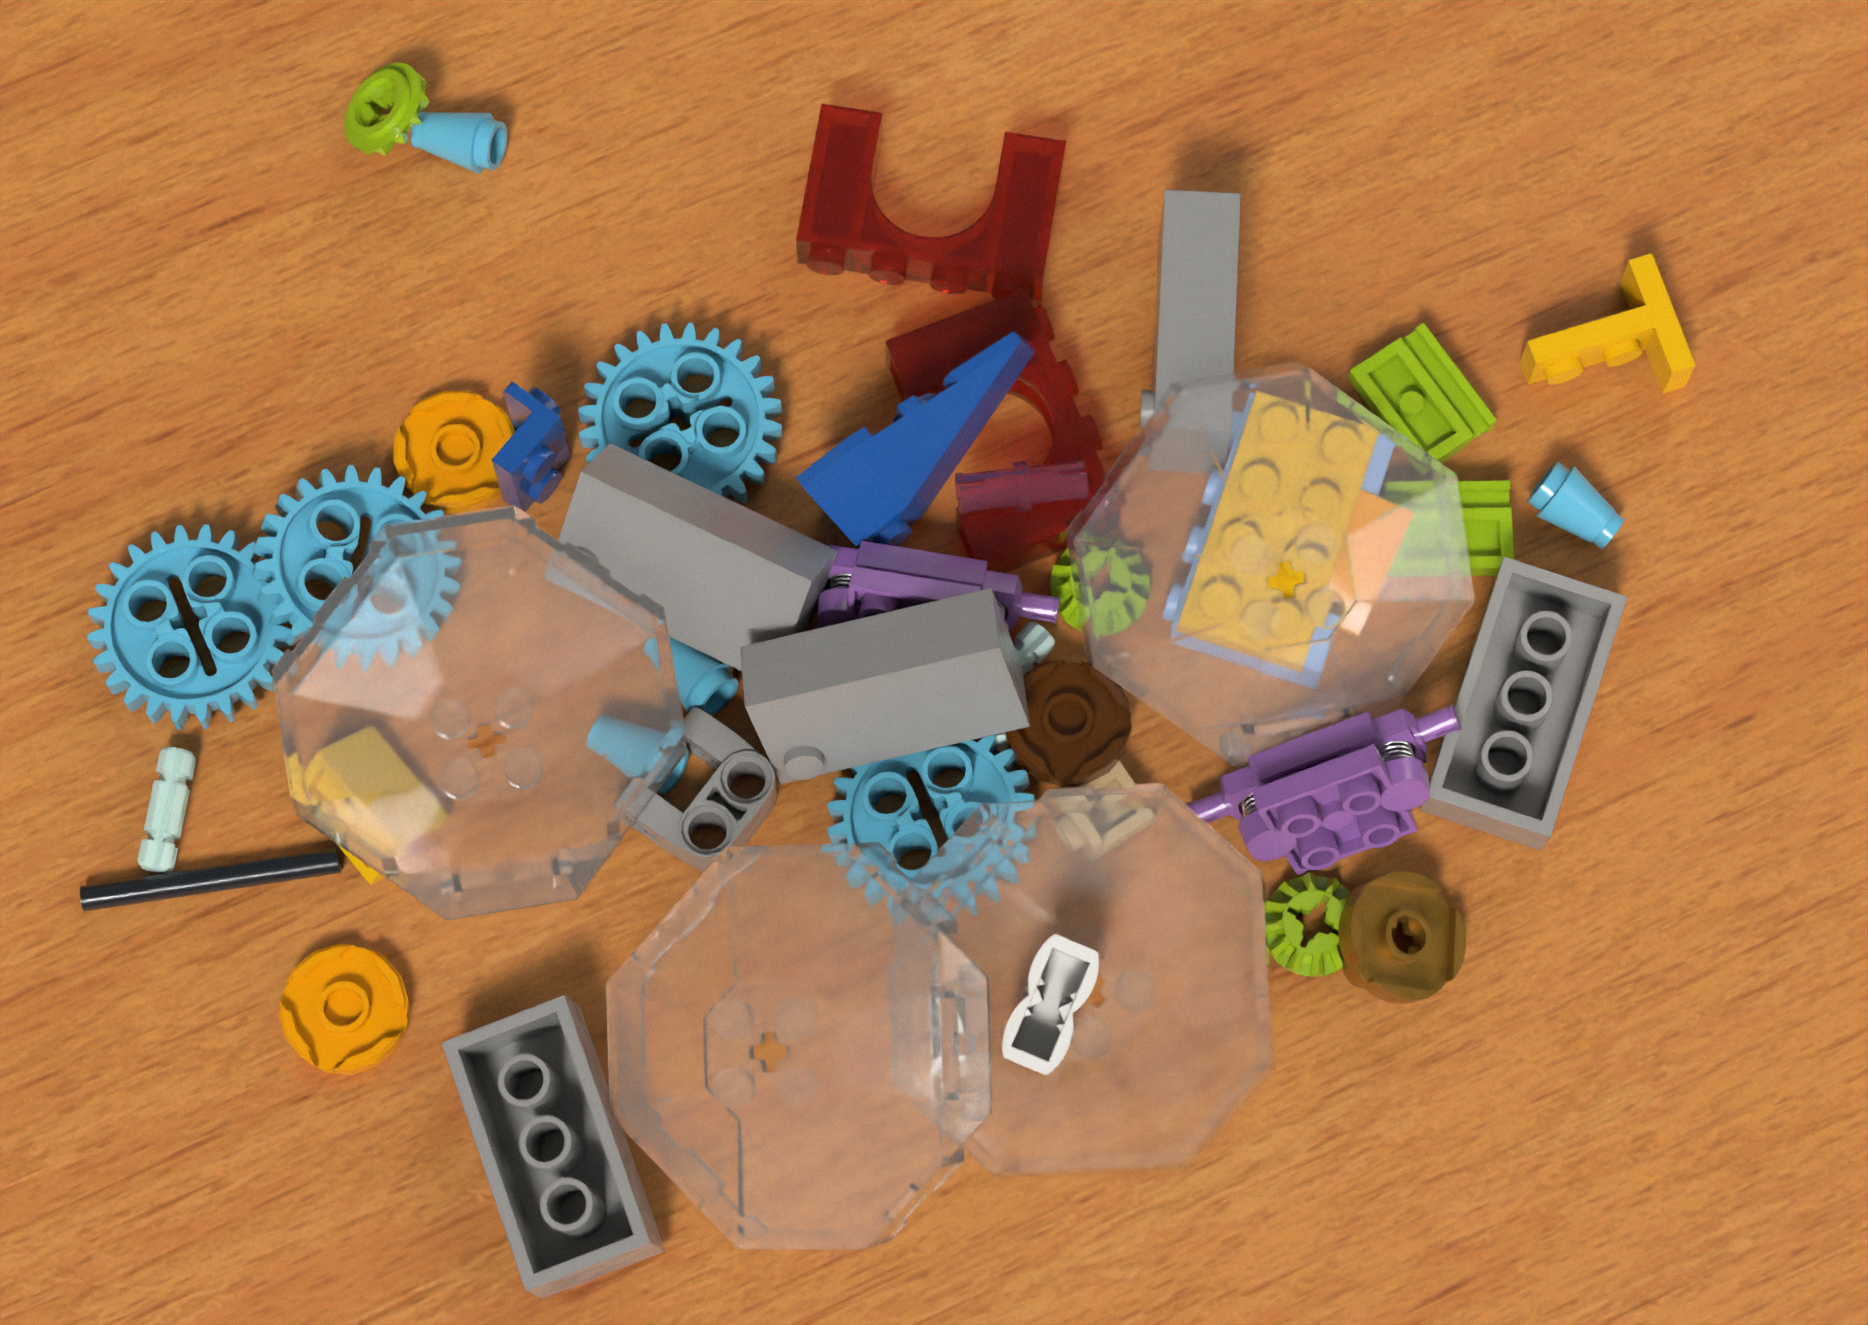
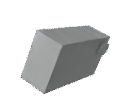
M1165 190L1158 240L1152 390L1142 389L1140 407V428H1150L1148 470L1211 473L1213 467L1224 470L1232 421L1241 194L1182 190Z
M610 443L580 472L546 578L742 671L741 646L809 631L818 607L819 595L825 588L838 551Z
M1507 557L1503 558L1453 705L1459 717L1462 730H1457L1443 736L1429 779L1430 796L1420 806L1419 811L1539 851L1543 850L1551 837L1627 596Z
M992 588L740 647L745 708L780 784L796 780H808L826 773L1030 727L1022 666Z
M563 995L442 1042L526 1292L543 1299L665 1252L583 1013L577 1004Z

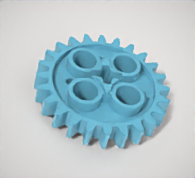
M667 323L662 324L660 341L654 343L650 341L646 334L638 331L636 332L638 350L633 353L621 344H616L614 348L619 364L616 367L601 361L596 364L598 375L604 382V385L586 383L584 386L586 398L596 405H586L578 409L580 422L592 426L579 432L581 447L595 448L585 457L587 465L610 443L649 462L659 454L670 453L681 459L679 465L670 472L723 497L730 494L743 504L747 502V492L743 482L748 480L758 485L765 483V474L758 462L776 464L777 451L767 442L781 440L783 437L782 424L771 420L782 414L780 399L766 398L775 391L774 379L772 376L756 378L762 369L761 358L756 355L741 362L743 353L742 341L736 339L725 349L721 348L719 329L713 328L704 341L697 340L693 323H688L682 338L676 339L673 338ZM694 375H703L713 381L708 389L700 393H690L681 388L684 380ZM726 399L732 401V405L729 407L718 406L720 401ZM635 400H648L655 405L652 413L642 418H632L623 412L626 406ZM681 416L685 423H690L691 427L680 431L675 423H671V419ZM716 429H731L738 434V438L734 443L722 448L714 447L706 441L709 434ZM633 439L644 440L638 447H631L629 445Z
M348 465L342 482L337 483L331 472L326 468L320 473L317 490L302 478L298 480L294 490L297 500L281 494L275 505L280 516L266 514L261 529L270 537H258L253 549L255 554L266 560L255 563L252 570V578L270 581V583H267L260 589L257 601L258 603L277 602L278 606L272 612L268 621L269 624L273 626L286 621L290 622L292 628L286 640V643L289 645L298 642L304 636L311 640L308 658L313 660L325 647L332 650V661L335 668H339L347 653L355 654L360 670H366L371 661L372 654L377 652L386 666H391L397 656L396 645L408 655L413 656L420 646L417 634L425 639L432 640L439 630V626L433 618L446 620L453 606L444 598L455 597L460 588V582L446 575L457 571L461 564V557L444 554L443 552L452 546L456 535L455 532H436L435 529L444 516V512L436 510L427 514L423 513L420 508L427 495L424 490L416 493L409 499L402 495L405 485L404 477L400 476L387 488L381 485L380 468L375 467L367 482L359 481L354 466ZM366 516L371 520V528L361 563V571L364 572V575L356 589L354 616L351 619H347L343 616L342 611L353 571V565L349 561L358 545L360 518ZM323 521L334 522L344 530L346 539L340 541L326 539L319 533L316 524ZM393 535L400 538L406 544L408 553L394 555L387 552L381 546L379 537ZM310 580L326 582L333 589L335 598L319 600L312 597L307 592L305 582ZM374 593L389 596L394 601L397 612L392 614L377 612L371 607L368 596Z
M204 524L201 528L197 540H190L184 527L177 525L174 543L166 544L155 531L151 533L152 551L145 554L133 544L128 546L129 554L134 562L129 568L114 562L108 565L117 583L115 586L108 584L96 585L95 590L97 594L107 603V606L88 609V615L93 623L104 628L87 634V640L92 648L105 650L97 655L93 662L99 673L114 671L105 682L110 692L114 695L128 689L123 700L128 710L133 712L147 701L146 715L151 723L156 724L168 710L171 713L172 722L176 729H183L189 714H196L203 729H209L212 711L220 709L224 717L231 723L235 721L233 703L241 700L254 710L258 708L257 700L252 691L257 685L270 691L277 689L276 683L268 671L271 667L289 669L291 665L288 657L278 649L279 647L292 646L286 643L291 629L281 626L290 622L286 621L279 625L271 626L268 621L272 612L278 606L277 602L258 603L257 601L260 589L267 583H270V581L252 578V570L255 563L259 562L260 556L253 552L255 542L248 544L238 552L239 540L235 531L229 530L218 544L215 543L211 528L207 524ZM219 576L226 579L225 587L217 595L201 597L196 594L198 585L207 577ZM172 578L181 580L188 601L199 622L200 630L217 667V672L213 676L205 674L199 655L187 632V626L169 587V581ZM158 600L167 604L165 612L155 621L144 622L136 619L141 606L149 601ZM239 631L250 635L248 644L239 652L229 654L219 650L220 642L229 633ZM184 656L190 659L189 667L179 677L165 678L159 675L161 666L169 658Z
M996 735L982 737L977 743L974 739L852 767L850 770L855 776L854 779L835 778V788L846 800L828 802L827 809L831 818L841 822L827 828V833L831 843L843 845L833 853L839 868L853 866L846 876L850 886L855 889L869 883L865 895L870 905L878 904L888 895V907L892 917L897 918L907 904L913 905L918 923H924L930 907L938 906L944 921L951 922L953 904L961 902L965 909L971 915L977 913L974 896L982 892L995 902L1000 899L995 880L998 877L1009 882H1017V872L1010 860H1030L1029 846L1019 838L1037 835L1035 820L1023 816L1036 810L1037 806L1034 794L1020 793L1030 785L1026 770L1011 772L1017 763L1014 751L1008 749L995 755L998 747ZM952 768L959 769L965 773L962 781L954 787L941 788L933 784L937 775L944 770ZM910 771H917L920 775L932 807L941 820L946 838L958 860V864L953 868H949L945 864L931 828L923 817L918 799L907 779V774ZM897 794L906 798L904 805L895 813L883 814L875 810L878 801L886 795ZM977 823L984 824L990 828L988 836L979 843L967 844L958 839L962 830L969 825ZM920 849L931 854L926 865L920 869L907 870L899 866L902 857L911 850Z

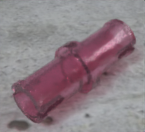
M1075 459V461L1036 466H1028L1026 461L1023 460L1012 462L1009 469L966 474L962 472L956 473L955 489L957 501H960L958 502L960 514H966L970 511L1013 506L1016 507L1017 512L1031 511L1032 504L1073 499L1087 500V472H1082V470H1085L1084 460Z

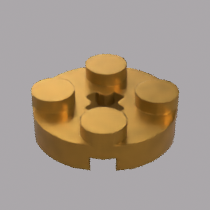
M1395 871L1377 877L1351 890L1347 896L1339 922V944L1344 958L1342 967L1346 979L1353 986L1365 988L1376 998L1395 1004H1409L1429 998L1438 993L1437 991L1441 990L1447 981L1453 980L1464 961L1466 934L1463 920L1457 908L1450 910L1446 901L1438 894L1443 889L1432 879L1419 873ZM1398 921L1403 923L1404 934L1413 936V946L1404 948L1402 952L1395 946L1392 939V929L1396 928Z

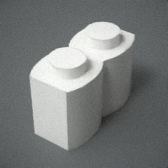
M1057 934L1052 935L1038 950L1030 968L1028 978L1029 996L1022 1000L1014 1009L1006 1024L1002 1040L1004 1058L1044 1075H1048L1059 1065L1071 1042L1073 1033L1072 1013L1085 1003L1096 983L1099 970V955L1097 951Z

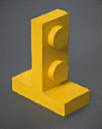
M1652 253L1628 260L1619 282L1630 310L1527 341L1520 365L1528 385L1545 379L1550 385L1561 384L1579 376L1583 372V368L1601 362H1606L1608 367L1624 365L1637 359L1642 354V350L1645 349L1662 394L1686 387L1696 365Z

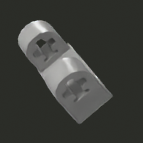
M693 707L674 731L673 735L678 737L680 744L687 748L689 752L716 770L684 813L647 787L636 782L616 806L615 811L631 827L666 852L701 872L715 873L726 869L736 859L772 812L777 802L776 778L771 763L763 755L713 716L699 708ZM744 775H754L765 783L762 792L750 799H742L735 796L730 791V787L738 777ZM715 825L722 828L726 833L723 843L711 850L696 847L691 842V839L700 827Z

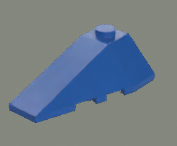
M1015 331L1011 332L953 369L943 381L944 391L936 396L933 393H927L918 398L915 395L911 396L897 405L896 411L898 413L894 417L892 424L872 435L864 426L804 470L796 479L856 547L860 548L861 541L899 546L911 535L912 530L909 526L924 515L1035 354V350L1023 337Z

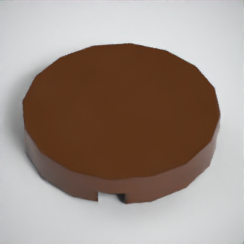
M1065 660L1047 661L1023 675L1030 727L1005 732L1006 745L1014 751L1017 764L1037 780L1058 786L1088 784L1109 773L1125 754L1132 731L1129 699L1118 681L1098 665L1081 661V664L1074 662L1064 663Z

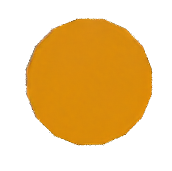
M468 390L442 391L418 402L409 411L410 415L404 420L402 427L399 426L394 437V464L399 477L405 478V490L411 496L424 490L427 495L422 506L434 511L442 510L445 515L471 514L492 505L502 495L492 458L515 433L508 414L498 405L496 407L491 401L483 399L482 395Z
M336 944L312 952L293 968L286 981L287 985L283 991L282 1000L280 998L278 1015L285 1039L305 1063L329 1074L354 1075L376 1068L396 1052L409 1027L411 1002L402 976L385 956L373 950L370 951L366 948L356 947L355 945Z

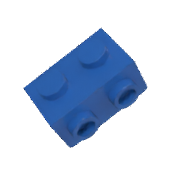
M511 381L503 393L515 433L492 458V463L503 500L523 515L534 501L542 504L552 495L562 478L560 470L571 458L565 438L566 430L562 426L560 416H558L561 412L560 407L538 388L531 387L526 392Z

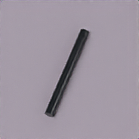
M338 848L84 885L80 886V900L84 912L338 874L341 873V861Z

